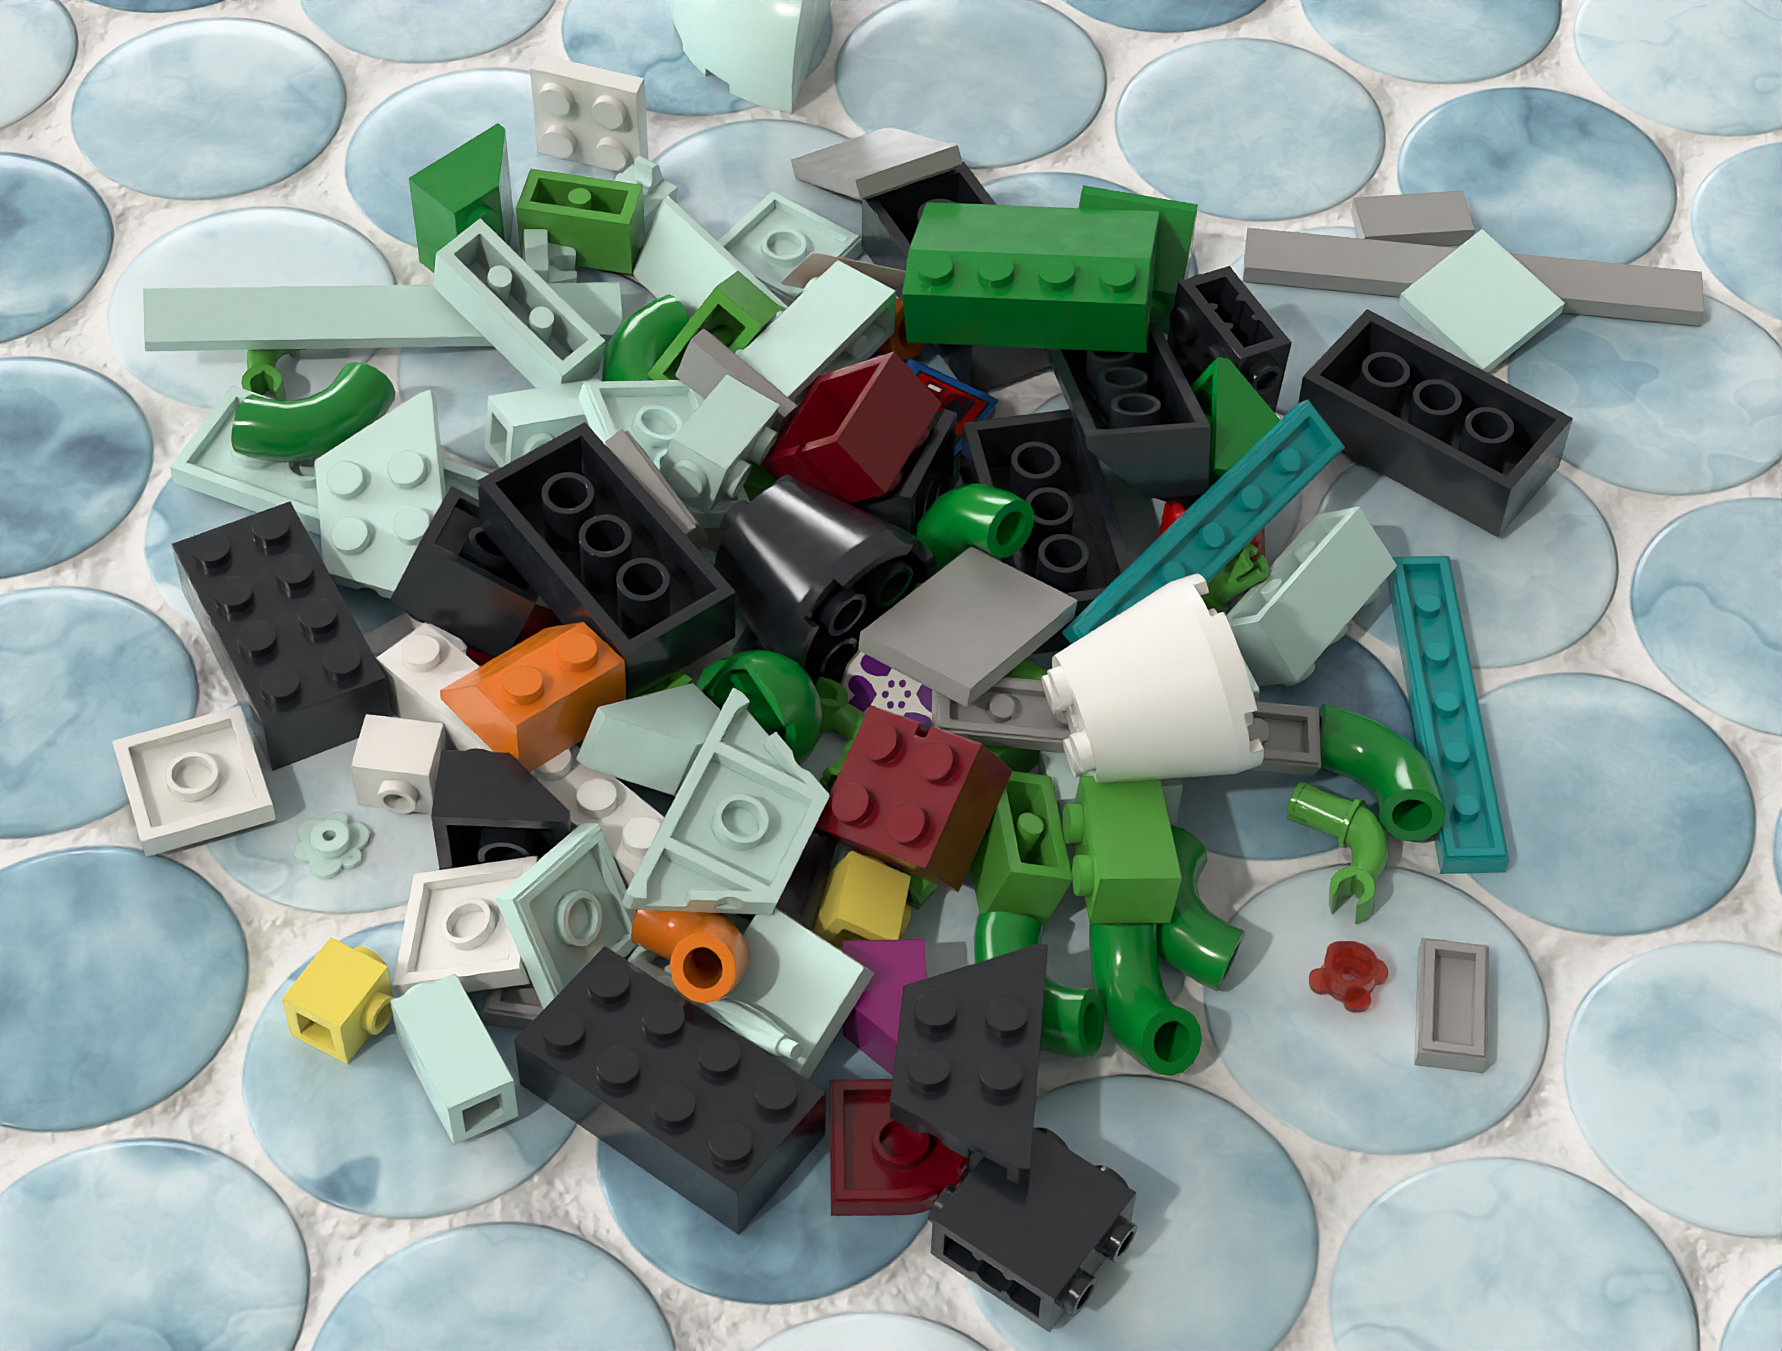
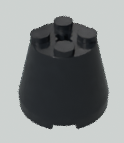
M791 474L779 478L772 487L762 492L750 503L741 500L733 504L726 511L720 522V529L725 535L718 548L714 568L736 591V605L765 651L783 654L797 662L810 676L814 686H816L819 677L832 679L840 684L847 663L858 651L861 631L908 596L917 583H924L936 574L934 554L910 532L808 486Z

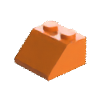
M584 622L549 627L441 689L440 698L493 752L510 753L523 767L531 772L584 740L598 707L626 700L625 660Z

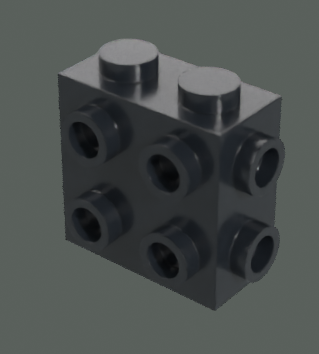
M1230 266L1178 281L1174 306L1169 317L1170 327L1167 342L1190 387L1217 357L1230 359L1275 413L1292 342Z
M1034 1127L1029 1185H1018L1006 1179L1007 1168L975 1152L970 1164V1169L972 1170L959 1187L953 1184L948 1185L940 1193L928 1216V1220L932 1223L930 1254L1050 1333L1065 1312L1075 1316L1085 1306L1097 1284V1278L1093 1275L1106 1258L1115 1263L1130 1246L1138 1228L1135 1223L1131 1222L1136 1192L1130 1189L1126 1181L1111 1168L1103 1165L1094 1166L1069 1150L1066 1143L1053 1131L1043 1127Z

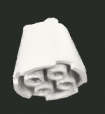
M1196 573L1169 582L1052 657L1053 668L1047 670L1048 674L1041 676L1051 711L1053 714L1064 712L1071 732L1069 738L1063 739V747L1075 778L1088 774L1089 776H1094L1096 783H1114L1236 774L1260 766L1263 763L1264 748L1260 739L1249 740L1247 726L1253 724L1252 712L1257 711V706L1247 670L1225 613L1218 614L1214 608L1208 610L1201 598V595L1209 593L1206 580L1200 574Z

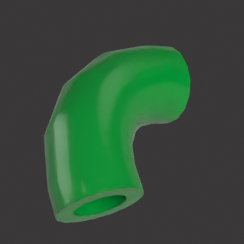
M668 294L653 300L622 320L607 343L603 353L602 382L654 381L647 375L690 320L685 308L675 296Z
M353 362L346 364L340 370L333 383L327 389L309 398L283 401L251 394L241 402L233 421L231 432L233 450L238 454L256 459L291 463L319 458L383 417L394 402L396 391L388 377L377 368L365 363Z
M971 484L947 491L939 496L921 517L914 536L934 554L937 573L970 547L983 549L997 558L1009 557L1016 553L1026 543L1031 534L1034 524V511L1030 503L1011 492L985 484Z
M1322 704L1319 709L1321 768L1346 776L1367 789L1378 803L1379 820L1382 828L1390 836L1402 841L1415 842L1428 839L1436 834L1444 824L1445 800L1433 766L1410 741L1382 723L1343 708Z
M1171 825L1182 880L1171 922L1157 923L1158 954L1166 962L1199 984L1218 992L1235 960L1245 930L1225 922L1210 912L1202 902L1197 885L1200 874L1207 863V852L1203 844L1193 834L1183 828Z
M996 911L979 914L976 918L974 931L975 963L1032 945L1041 944L1044 926L1034 918L1016 913ZM1046 974L1040 1050L1072 1058H1093L1100 1049L1104 1034V1011L1099 994L1094 989L1061 986Z
M1157 923L1089 924L1091 977L1094 989L1102 1001L1104 1020L1118 1046L1139 1064L1157 1074L1172 1076L1184 1072L1194 1063L1200 1052L1202 1042L1201 1028L1195 1016L1184 1008L1174 1005L1165 991L1158 963Z

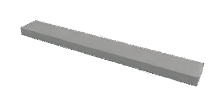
M1247 227L1243 282L1400 297L1403 291L1457 248ZM1510 253L1565 302L1562 313L1692 326L1701 325L1704 315L1702 272Z

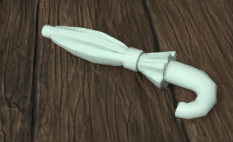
M641 946L635 947L630 955L629 962L766 1053L779 1057L785 1056L791 1060H797L801 1056L802 1045L793 1041L791 1036L769 1017L749 1004L724 997L708 1003L692 1001L681 994L673 983L670 964L665 966L664 970L652 964L657 957H661L660 955Z

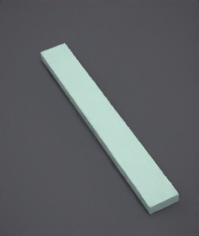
M620 282L547 283L606 340L605 344L609 342L623 320ZM433 284L143 288L145 351L493 346L433 287Z

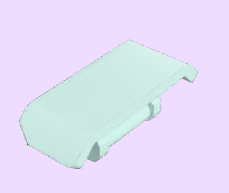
M667 194L665 195L642 244L633 270V275L657 299L668 294L675 296L691 319L713 289L736 271H739L784 309L783 312L788 308Z

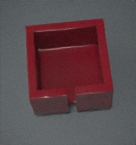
M895 352L820 375L816 378L776 442L770 448L761 462V466L776 481L784 475L791 474L800 482L848 504L871 497L882 498L889 494L901 481L903 476L901 468L911 452L917 449L929 436L931 431L929 423L942 403Z
M870 705L815 828L849 852L852 850L861 855L878 858L889 867L959 892L1013 770L982 743L932 726L930 729H927L918 721Z

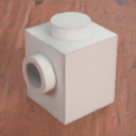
M366 714L351 763L358 805L384 808L399 814L410 812L431 814L441 750H447L443 723Z

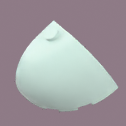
M671 0L673 26L677 29L683 41V51L705 76L712 72L729 84V91L733 95L772 110L792 114L828 17L830 0Z

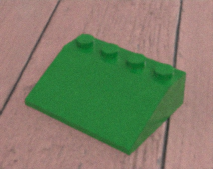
M927 202L909 248L902 298L907 342L1147 353L1160 211Z

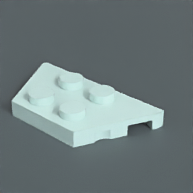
M432 390L421 391L315 460L322 558L335 584L357 590L360 588H370L375 590L379 596L390 599L420 540L445 498L446 491L437 401Z
M735 688L731 690L627 888L621 902L622 906L631 910L772 914L830 795L810 771L802 769L796 763L793 751L777 732L769 736L748 712L747 707L750 701L741 691Z

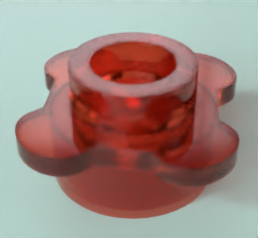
M1336 941L1328 945L1321 968L1313 969L1310 972L1308 983L1314 993L1318 995L1328 994L1337 1001L1343 1002L1346 1010L1360 1013L1370 1007V994L1377 985H1382L1387 981L1389 972L1386 964L1382 960L1377 959L1375 953L1366 945L1355 941ZM1342 975H1351L1355 979L1348 981L1345 980Z

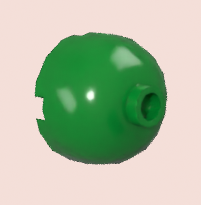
M751 650L730 655L717 660L705 668L696 684V687L720 710H722L733 688L741 691L750 701L747 707L748 712L769 736L777 732L793 751L794 760L799 766L807 761L821 737L823 712L819 694L810 676L797 662L783 654L772 651Z

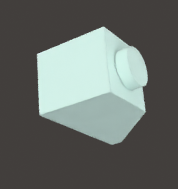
M693 683L598 707L576 759L585 768L664 793L677 795L721 710Z

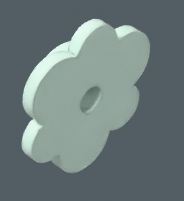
M340 812L329 814L325 820L320 818L307 819L297 829L300 843L294 848V857L300 864H309L310 871L315 877L320 879L333 878L339 874L342 867L354 869L361 864V850L366 848L370 841L369 831L361 823H349L347 816Z

